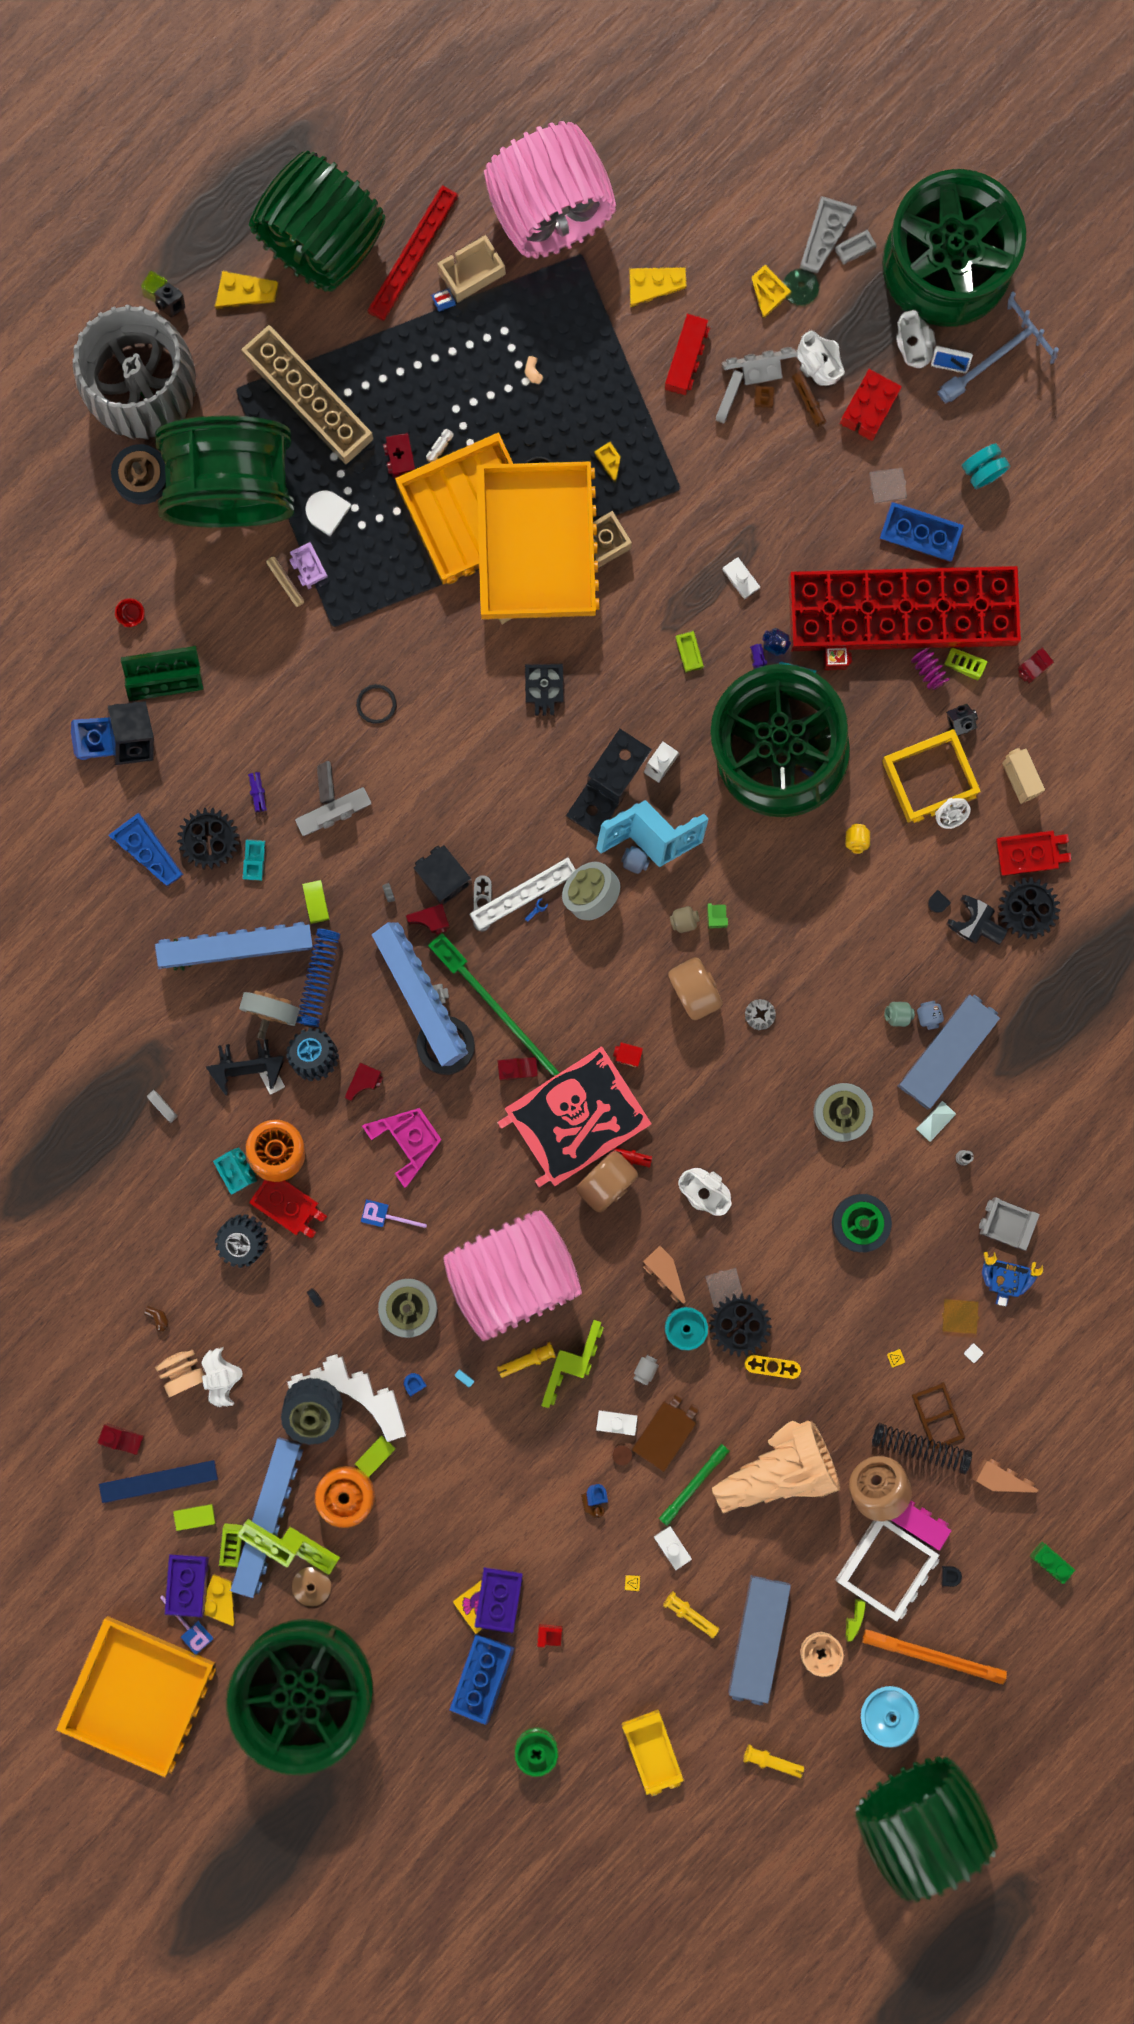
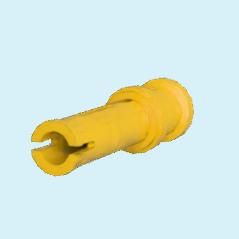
M550 1341L539 1349L533 1348L530 1354L498 1366L499 1372L507 1369V1371L500 1373L501 1378L533 1364L541 1365L542 1361L549 1358H556Z
M671 1592L663 1604L665 1608L669 1607L677 1613L678 1617H684L711 1638H714L719 1631V1627H716L690 1608L689 1602L682 1601L676 1596L675 1592Z
M748 1745L746 1748L744 1762L747 1763L749 1761L758 1764L760 1768L767 1766L798 1778L802 1777L801 1772H804V1766L772 1756L767 1750L760 1751L754 1749L752 1745Z

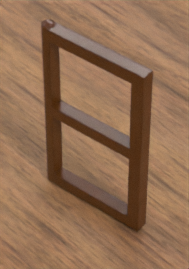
M944 1382L912 1394L929 1441L933 1437L927 1423L949 1414L953 1415L960 1435L941 1442V1446L943 1443L948 1445L965 1439ZM942 1388L950 1410L925 1419L917 1397Z

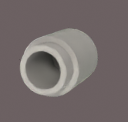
M648 1355L646 1358L641 1357L634 1371L635 1376L633 1379L648 1385L659 1367L656 1364L657 1359Z

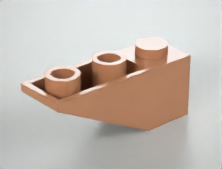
M659 1245L642 1261L645 1264L643 1268L650 1275L654 1273L659 1278L656 1282L663 1289L667 1287L672 1292L670 1296L677 1304L679 1302L684 1304L685 1298L674 1260Z
M984 1459L973 1478L974 1481L992 1491L1038 1492V1489L1034 1488L1035 1483L1026 1478L1023 1481L1017 1478L1018 1474L1009 1468L1006 1471L999 1468L1001 1464L993 1459L989 1461Z

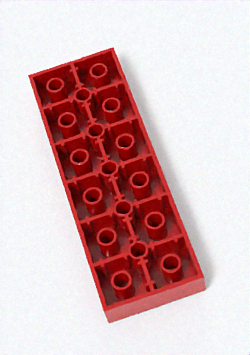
M1018 566L790 572L788 577L791 651H824L825 647H848V650L1017 646L1021 641Z

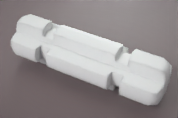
M445 429L443 431L442 437L438 438L431 448L432 450L427 454L426 459L430 463L438 459L437 457L441 455L448 445V441L453 438V433L450 430Z

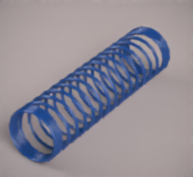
M317 929L316 935L320 938H316L314 941L319 944L313 945L317 950H313L312 953L316 956L310 957L315 962L309 963L313 968H309L307 971L312 974L306 975L311 980L304 981L309 986H304L303 989L308 992L302 993L307 998H301L300 1001L305 1004L299 1005L300 1008L304 1009L299 1010V1014L303 1016H298L296 1020L297 1023L313 1027H319L320 1019L300 1012L322 1015V1013L302 1006L323 1009V1007L303 1000L325 1002L305 994L326 997V995L306 988L327 991V989L307 982L329 985V983L313 979L309 976L330 979V977L310 970L332 973V971L311 964L333 967V965L317 961L313 958L335 961L314 952L336 955V953L325 951L315 946L338 949L317 940L339 943V941L335 940H339L341 935L326 929Z

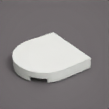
M319 491L313 494L307 501L306 515L313 526L331 536L350 509L351 504L333 492Z

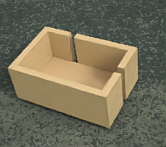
M486 235L455 253L457 264L454 265V257L452 255L437 263L438 272L457 303L505 275V265L497 252L495 253L494 247Z

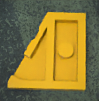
M766 265L751 278L764 318L791 293L790 289Z
M213 1574L206 1591L204 1615L234 1626V1602L232 1591H230L232 1581Z

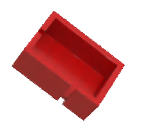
M868 369L843 414L840 424L854 432L858 423L862 424L858 434L873 441L899 395L902 386Z

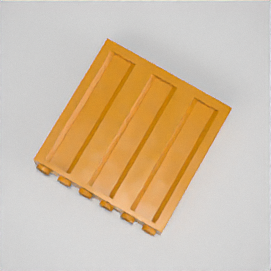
M499 432L395 478L396 485L443 584H452L463 575L465 577L475 573V570L479 569L476 465L513 464Z

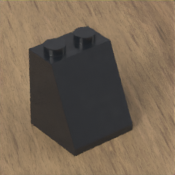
M146 701L108 705V723L115 765L153 761L154 736Z
M438 845L430 851L431 855L427 858L422 857L414 863L416 866L413 868L439 904L444 905L470 886L472 880L445 845L442 847Z

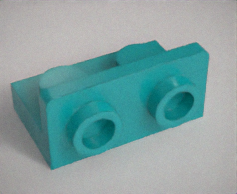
M240 1148L230 1150L213 1161L231 1195L257 1182L255 1172L250 1168L246 1156Z

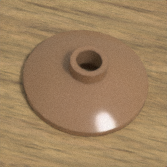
M314 1566L305 1567L295 1575L292 1582V1591L297 1601L301 1604L317 1606L328 1598L331 1591V1581L328 1574ZM308 1584H313L315 1589L313 1591L308 1590Z

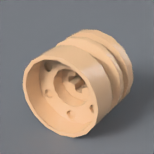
M193 1350L179 1352L164 1359L161 1364L155 1367L157 1371L165 1368L167 1370L166 1373L159 1376L160 1379L167 1377L171 1379V1381L164 1385L168 1397L203 1382L202 1376L204 1373L202 1368L195 1370L191 1368L198 1360L194 1359L189 1362L187 1359L195 1354Z
M812 1633L806 1637L801 1645V1660L805 1667L814 1675L830 1676L837 1672L842 1665L843 1649L838 1640L829 1633ZM824 1648L825 1657L821 1656L818 1658L816 1651H821Z

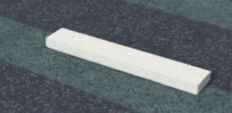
M566 858L469 915L480 931L567 881L575 871V868L570 859Z

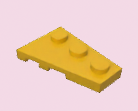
M631 268L629 271L630 307L686 288V268Z
M222 271L215 308L221 309L226 306L238 307L242 304L251 303L254 305L275 302L278 282Z

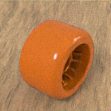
M268 1120L257 1125L249 1134L246 1142V1156L250 1167L259 1177L267 1181L280 1182L290 1179L301 1169L305 1160V1145L300 1132L292 1124L283 1120ZM274 1150H280L282 1152L279 1156L276 1157L271 1155V1153Z
M342 1466L329 1471L320 1480L315 1492V1505L320 1516L327 1523L341 1528H348L361 1523L371 1512L375 1501V1490L370 1478L363 1471L350 1466ZM347 1493L350 1497L349 1502L342 1503L339 1500V1495Z

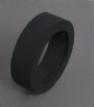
M451 1016L449 1018L455 1024L457 1031L463 1036L468 1052L466 1056L452 1066H441L440 1063L434 1061L429 1056L427 1051L428 1040L422 1029L417 1038V1052L422 1063L429 1070L441 1075L455 1074L463 1070L470 1063L475 1050L473 1034L469 1027L461 1020Z

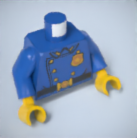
M984 1252L985 1261L982 1268V1276L986 1286L989 1287V1291L998 1293L995 1304L1007 1306L1009 1296L1019 1297V1295L1024 1294L1033 1285L1037 1277L1043 1273V1265L1040 1269H1035L1036 1262L1032 1263L1030 1270L1028 1267L997 1260L995 1252L990 1258L988 1253Z

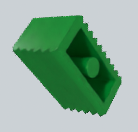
M1040 1542L1030 1554V1558L1061 1584H1065L1075 1572L1071 1565L1043 1542Z

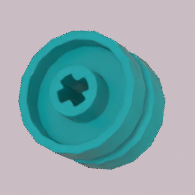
M997 443L978 451L961 466L966 475L974 474L970 482L975 489L993 482L1011 467L1005 457L999 458L1002 451Z
M681 1307L668 1315L664 1331L666 1338L673 1346L681 1350H692L704 1343L708 1335V1324L701 1312L694 1308ZM685 1325L690 1326L688 1332L683 1331Z

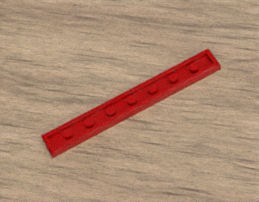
M443 185L440 187L368 308V313L385 321L458 198L456 192Z

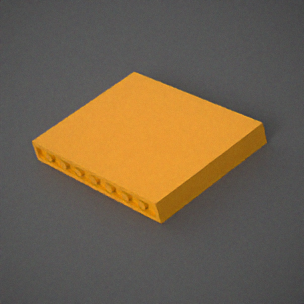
M591 462L476 465L481 619L595 616L596 610H599V598H595V591H599V581L595 580V573L598 572V561H594V554H597V542H593V535H597V524H593V517H596V505H592V498H595V486H591V479H595V468H591Z

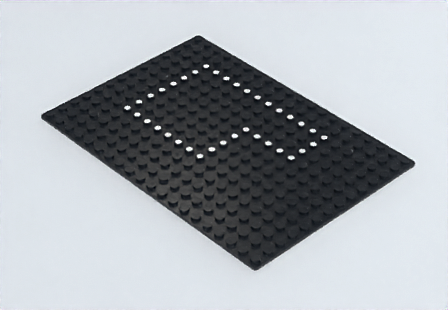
M578 254L463 299L458 303L455 302L456 305L439 312L438 310L432 311L304 361L372 432L373 441L346 465L264 378L236 389L246 417L279 422L287 426L291 431V446L286 450V457L284 459L285 485L288 489V495L294 500V514L288 520L299 547L311 542L328 576L315 583V586L333 627L340 626L443 585L396 485L393 473L389 474L387 462H390L389 455L385 456L383 444H387L386 437L408 433L415 469L430 463L426 456L432 450L431 448L438 438L442 437L441 434L445 429L453 433V438L448 441V445L441 455L437 457L438 459L499 432L513 464H522L534 457H544L553 463L591 462V468H595V479H591V486H595V498H592V505H596V517H593V522L611 511L617 516L680 490L679 482L583 255ZM529 356L537 358L535 369L543 376L542 382L539 384L532 383L525 375ZM611 442L620 455L617 478L614 482L594 454L596 450ZM397 454L398 459H401V454ZM534 461V462H532V463H546V462H544V461ZM319 491L333 492L351 504L350 509L331 536L313 526L306 515L307 501L313 494Z

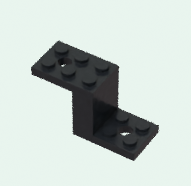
M619 728L588 774L586 786L566 814V817L598 837L601 824L611 818L629 791L630 782L652 749ZM621 751H628L631 757L628 760H622L619 756ZM595 806L598 812L596 815L590 816L586 811L587 808Z

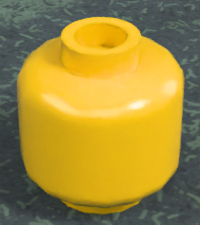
M863 824L851 825L846 830V847L856 854L867 850L870 847V830Z

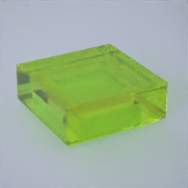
M150 271L141 287L155 296L154 292L167 284V279Z

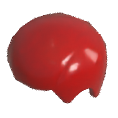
M123 599L115 607V617L125 627L137 626L144 619L145 609L142 603L136 599Z

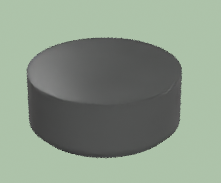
M384 884L382 887L389 903L395 901L390 884Z

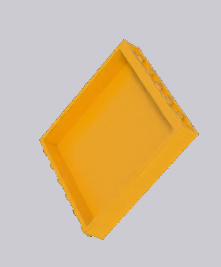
M107 1616L101 1625L56 1730L165 1777L168 1772L172 1773L176 1765V1761L173 1760L176 1753L180 1755L184 1743L181 1741L184 1735L188 1736L192 1724H190L192 1716H197L200 1706L197 1704L199 1699H204L208 1687H205L208 1679L212 1680L216 1669L213 1668L215 1662Z

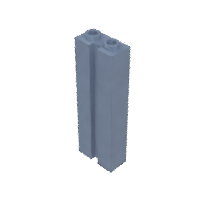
M976 995L966 996L898 1084L901 1090L913 1097L927 1110L934 1105L1000 1019L997 1016L998 1013L993 1008H986L981 1004L983 1001Z
M750 1576L728 1689L729 1695L734 1700L743 1701L745 1698L757 1705H763V1702L768 1703L791 1587L789 1583Z

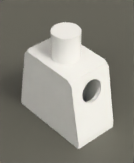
M662 742L648 761L644 773L659 783L680 753L665 742Z

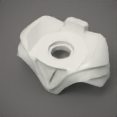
M916 310L904 312L898 322L897 343L906 364L915 368H922L932 360V346L936 344L934 333L931 329L929 330V326L919 317ZM909 337H916L918 343L915 346H909L907 343Z
M809 331L802 336L797 350V357L802 363L800 370L806 377L811 376L818 385L835 384L844 375L839 345L834 340L822 338L814 331ZM822 354H824L827 357V362L825 363Z
M693 1168L681 1175L678 1181L679 1189L685 1194L694 1208L707 1211L715 1216H721L726 1214L732 1205L729 1189L721 1182L722 1177L714 1171L708 1173L701 1168ZM702 1188L709 1190L710 1195L706 1199H702L698 1195L699 1190Z
M224 1347L216 1348L213 1351L209 1350L202 1360V1366L206 1375L202 1376L204 1388L209 1389V1402L218 1407L234 1405V1402L229 1397V1393L233 1385L243 1375L241 1368L223 1359L221 1353Z

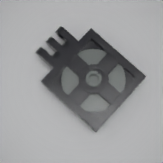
M563 664L525 665L526 703H535V716H539V708H543V716H547L546 708H550V716H554V703H563Z

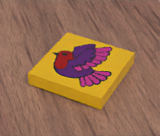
M481 1581L453 1601L475 1634L483 1629L474 1627Z

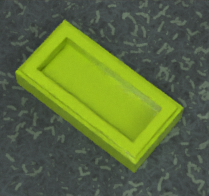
M694 631L676 635L675 638L685 673L703 669L704 665Z
M382 1435L355 1465L370 1477L396 1448L389 1441L387 1442L386 1438Z
M213 1504L173 1511L176 1531L216 1524Z

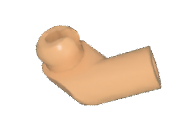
M529 356L525 375L532 383L539 384L542 382L543 376L535 369L537 358Z

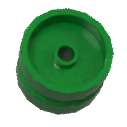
M536 1727L522 1732L515 1745V1761L520 1770L527 1775L536 1777L549 1773L556 1765L558 1758L557 1742L549 1731ZM533 1750H540V1752L538 1754L533 1753Z

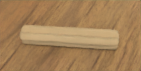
M271 557L267 560V565L296 607L301 606L304 603V599L277 559Z

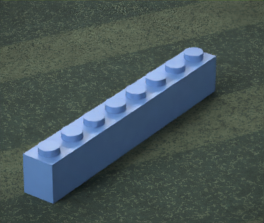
M298 922L294 923L293 927L276 925L274 929L269 930L266 927L255 928L253 932H247V929L237 930L236 934L228 935V932L216 933L217 936L209 937V934L198 935L197 939L180 937L178 941L170 942V939L159 940L158 944H155L158 969L305 951L311 950L313 946L310 925Z
M388 922L374 932L372 937L441 1066H452L468 1054L466 1045L460 1039L455 1024L451 1022L447 1009L442 1005L438 992L430 983V977L423 970L420 959L416 957L412 944L404 934L403 927L399 923Z
M280 1437L277 1439L252 1522L276 1537L280 1525H277L279 1517L283 1518L286 1509L283 1503L285 1498H289L292 1487H289L290 1480L295 1479L298 1470L294 1467L296 1461H300L303 1454V1449H300L302 1444ZM245 1542L230 1591L253 1598L256 1593H260L262 1582L259 1581L261 1574L265 1575L268 1563H265L267 1555Z

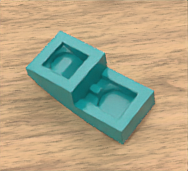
M246 840L243 879L262 881L266 841Z

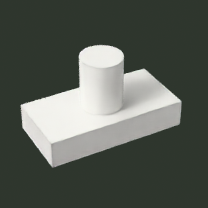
M738 557L723 567L722 570L744 600L760 589L756 580Z
M599 1410L596 1430L635 1436L637 1416Z
M671 1526L654 1536L675 1570L692 1560Z

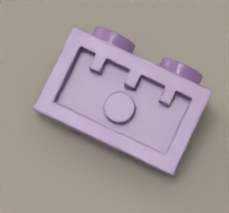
M311 542L290 552L292 558L289 560L294 569L298 568L300 572L298 578L302 586L306 585L310 589L312 588L311 585L328 577Z

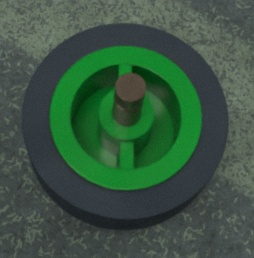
M857 1194L847 1197L838 1204L833 1213L832 1230L836 1239L842 1246L854 1252H870L879 1248L886 1242L891 1232L892 1220L888 1208L881 1200L872 1195Z

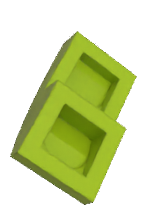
M322 881L302 884L310 923L330 920Z
M855 1599L854 1619L846 1618L847 1641L854 1639L862 1623L865 1610V1601L863 1599Z

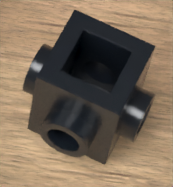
M169 282L154 292L156 307L160 311H164L171 318L185 309L183 294Z
M968 704L946 711L949 727L951 730L955 729L957 736L977 728V713Z

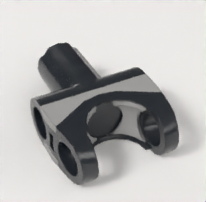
M962 895L960 901L969 909L970 919L968 922H956L949 919L946 923L947 926L971 943L977 944L981 935L999 945L1008 930L990 920L995 910L978 899Z

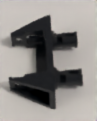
M264 1039V1049L262 1048L261 1041H256L258 1058L248 1061L234 1062L231 1059L230 1044H226L225 1054L221 1045L218 1046L220 1063L218 1065L206 1066V1069L226 1096L229 1095L227 1076L235 1077L267 1071L268 1074L266 1075L269 1079L270 1089H274L285 1057L270 1056L268 1039Z

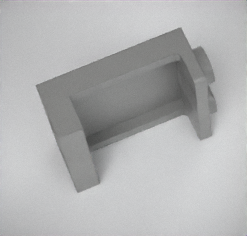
M997 1197L989 1200L985 1209L988 1211L987 1215L981 1219L979 1229H981L979 1234L1020 1250H1027L1040 1214L1022 1209Z

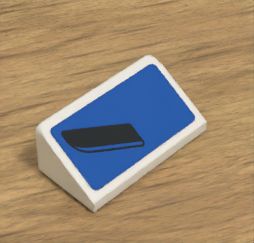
M936 346L931 366L967 373L973 354Z

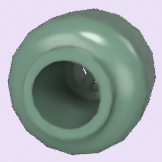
M893 1001L885 1008L884 1015L885 1020L891 1026L906 1027L914 1019L915 1013L908 1002Z

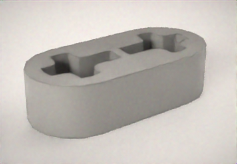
M155 1090L147 1095V1098L170 1123L178 1117Z

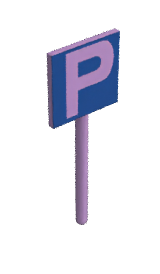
M366 1199L361 1218L363 1223L383 1227L385 1218L423 1228L427 1227L423 1223L387 1215L389 1205Z
M161 1596L160 1599L165 1603L166 1598ZM176 1616L188 1630L181 1638L195 1655L214 1639L199 1621L190 1627L181 1616Z

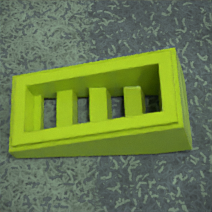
M951 648L944 665L978 681L988 661ZM954 655H958L955 664L951 663ZM964 658L965 661L961 667L959 666V663L961 659ZM968 662H972L970 668L967 669L966 666ZM977 664V665H979V667H978L977 671L975 672V671H973V669H974L975 665Z
M224 1524L219 1566L238 1568L242 1539L234 1534H239L243 1525ZM226 1540H235L237 1543L226 1542ZM225 1548L236 1549V1551L225 1550ZM224 1555H225V1556H234V1557H236V1558H235V1559H226V1558H224Z

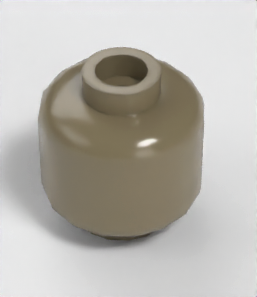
M690 906L675 909L673 915L670 916L674 931L677 930L679 933L695 930L697 922H700L697 910L693 911Z

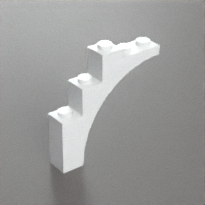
M336 1354L326 1357L327 1361L323 1362L325 1370L322 1371L320 1367L310 1370V1375L304 1377L302 1373L291 1376L292 1380L288 1381L289 1389L294 1383L302 1379L319 1378L328 1381L336 1387V1390L350 1395L369 1410L382 1428L387 1442L407 1435L394 1390L389 1391L388 1388L377 1391L378 1395H374L368 1373L363 1374V1371L351 1374L352 1378L349 1379L343 1356L338 1358Z

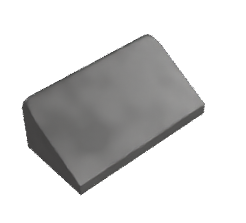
M326 761L317 766L321 803L335 801L331 762Z

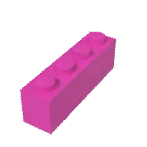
M911 1500L907 1509L900 1516L892 1519V1521L940 1551L952 1531L947 1528L949 1524L940 1518L937 1521L930 1517L932 1515L931 1512L923 1507L921 1510L915 1508V1502Z

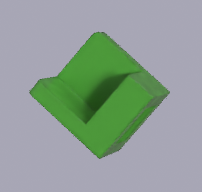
M707 904L708 928H727L726 905Z

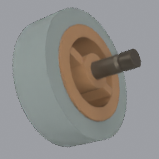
M255 991L254 994L244 992L239 1010L262 1019L257 1038L264 1040L269 1022L295 1026L300 1008L291 1005L292 1001L277 998L273 994Z

